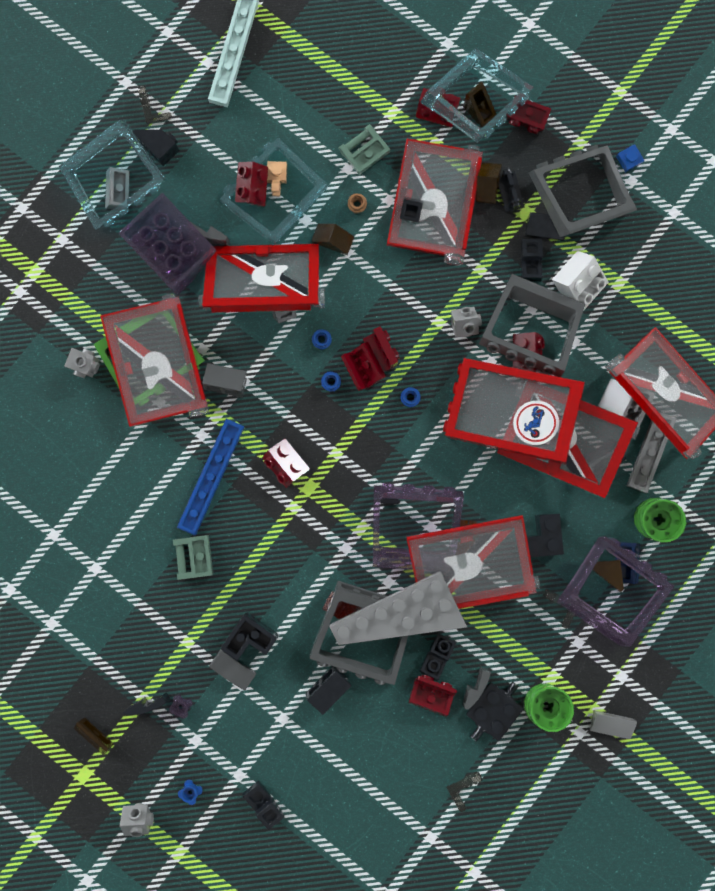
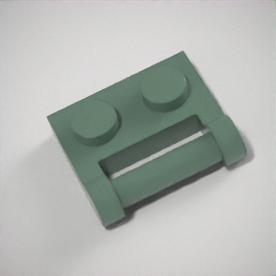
M370 124L347 144H342L338 147L340 153L359 175L390 153V148ZM368 137L372 138L353 154L350 152Z
M209 535L173 540V546L176 547L178 564L177 580L213 575ZM183 544H188L191 572H186Z

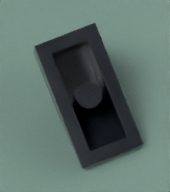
M163 130L132 131L135 139L162 166L167 164L180 151L177 146L178 141L171 133L167 135Z

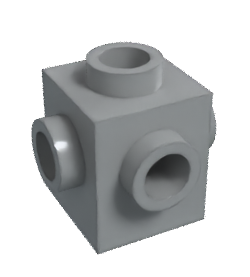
M475 307L451 310V324L455 338L479 334V326L482 325L481 315L476 313Z
M71 348L64 366L73 370V374L85 379L87 375L93 378V375L99 370L100 359L94 356L95 353L83 348V351Z
M137 803L132 806H123L120 821L123 835L132 837L148 835L150 826H153L154 815L150 812L148 805Z

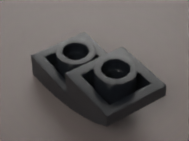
M438 633L419 672L438 681L446 662L449 661L456 642Z

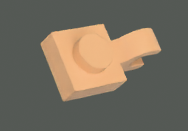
M267 161V183H272V196H280L281 183L287 184V162Z

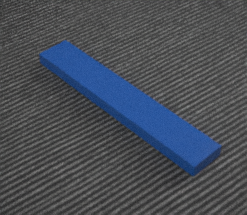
M229 419L225 420L177 528L192 535H197L242 435L244 426Z

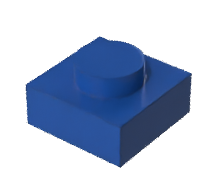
M635 144L616 155L625 173L645 161Z

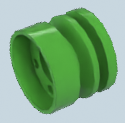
M649 498L641 502L636 508L634 524L638 532L644 537L659 542H671L679 538L684 532L686 515L682 507L676 502L661 498ZM654 517H660V521H653Z
M540 683L533 686L527 692L524 699V710L527 717L545 731L558 732L565 729L572 721L574 705L570 696L564 690L551 684ZM544 702L550 703L548 710L544 709Z

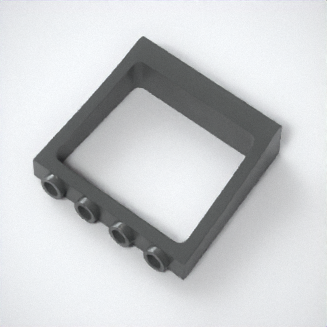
M598 144L591 146L583 154L581 150L573 152L568 159H565V156L553 159L554 163L550 165L548 161L536 165L537 169L528 172L560 237L637 210L621 178L608 145L601 148L598 147ZM597 156L601 160L617 206L581 220L570 222L556 201L543 174Z
M511 274L479 345L486 347L490 353L498 352L505 355L506 359L510 361L518 360L523 362L527 368H537L542 370L543 374L561 377L567 366L585 303ZM507 298L519 301L569 323L559 362L492 334V329Z
M337 581L311 649L310 659L315 660L322 667L334 666L341 673L351 671L361 679H366V677L373 678L380 685H385V683L395 685L408 636L399 637L392 666L389 670L321 650L320 647L340 601L365 608L387 597Z

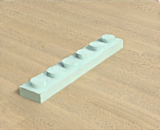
M237 0L208 97L209 103L224 107L229 105L259 0Z

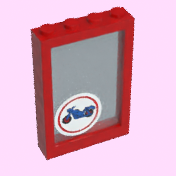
M464 358L463 363H460L458 366V382H455L453 386L454 400L453 402L450 401L448 406L449 420H446L443 426L445 436L454 440L566 465L584 390V382Z

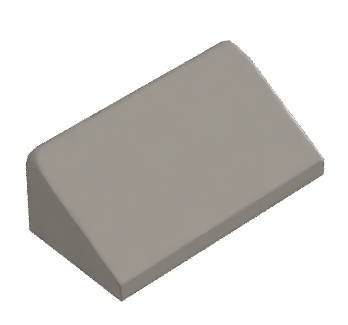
M109 167L106 171L105 208L128 209L129 170Z
M593 710L590 731L631 739L637 721L633 718Z

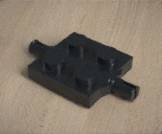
M512 681L508 688L503 690L490 682L480 698L468 710L466 715L477 725L475 731L470 735L476 742L484 732L500 741L524 710L512 697L519 687Z

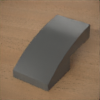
M192 222L186 227L190 235L204 242L220 246H228L230 244L228 237L212 226L207 232Z
M221 649L209 665L219 675L244 691L256 675L253 669L235 660Z
M480 667L476 685L471 686L467 684L462 703L464 709L469 710L482 695L491 674L488 669Z

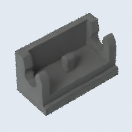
M207 363L202 385L204 390L243 398L247 382V372Z

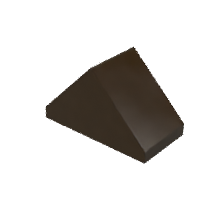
M480 82L466 94L463 108L483 128L497 114L484 83Z
M482 162L477 176L476 202L496 204L502 164Z
M318 224L311 243L319 244L322 247L348 256L354 236L337 224Z
M620 560L589 562L587 564L590 569L617 591L622 592L624 590Z

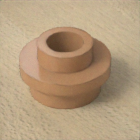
M356 193L349 197L348 208L351 212L361 213L366 209L367 200L362 194ZM358 201L361 203V205L359 207L354 206V203Z

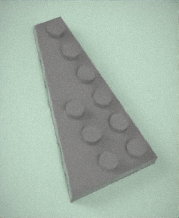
M440 571L329 625L338 645L467 627Z

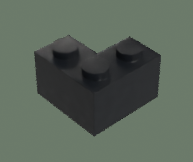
M560 514L535 515L537 535L527 536L530 557L563 555Z
M246 612L221 647V650L235 660H238L250 644L267 655L280 635Z

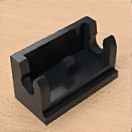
M332 666L305 694L307 701L324 715L352 685L343 673L337 671L336 667Z

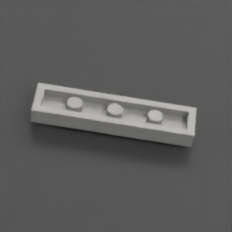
M660 413L668 424L673 427L675 419ZM652 420L626 485L643 493H648L668 440Z

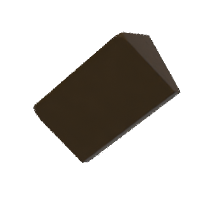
M86 718L76 723L74 729L102 755H105L114 745L111 740Z

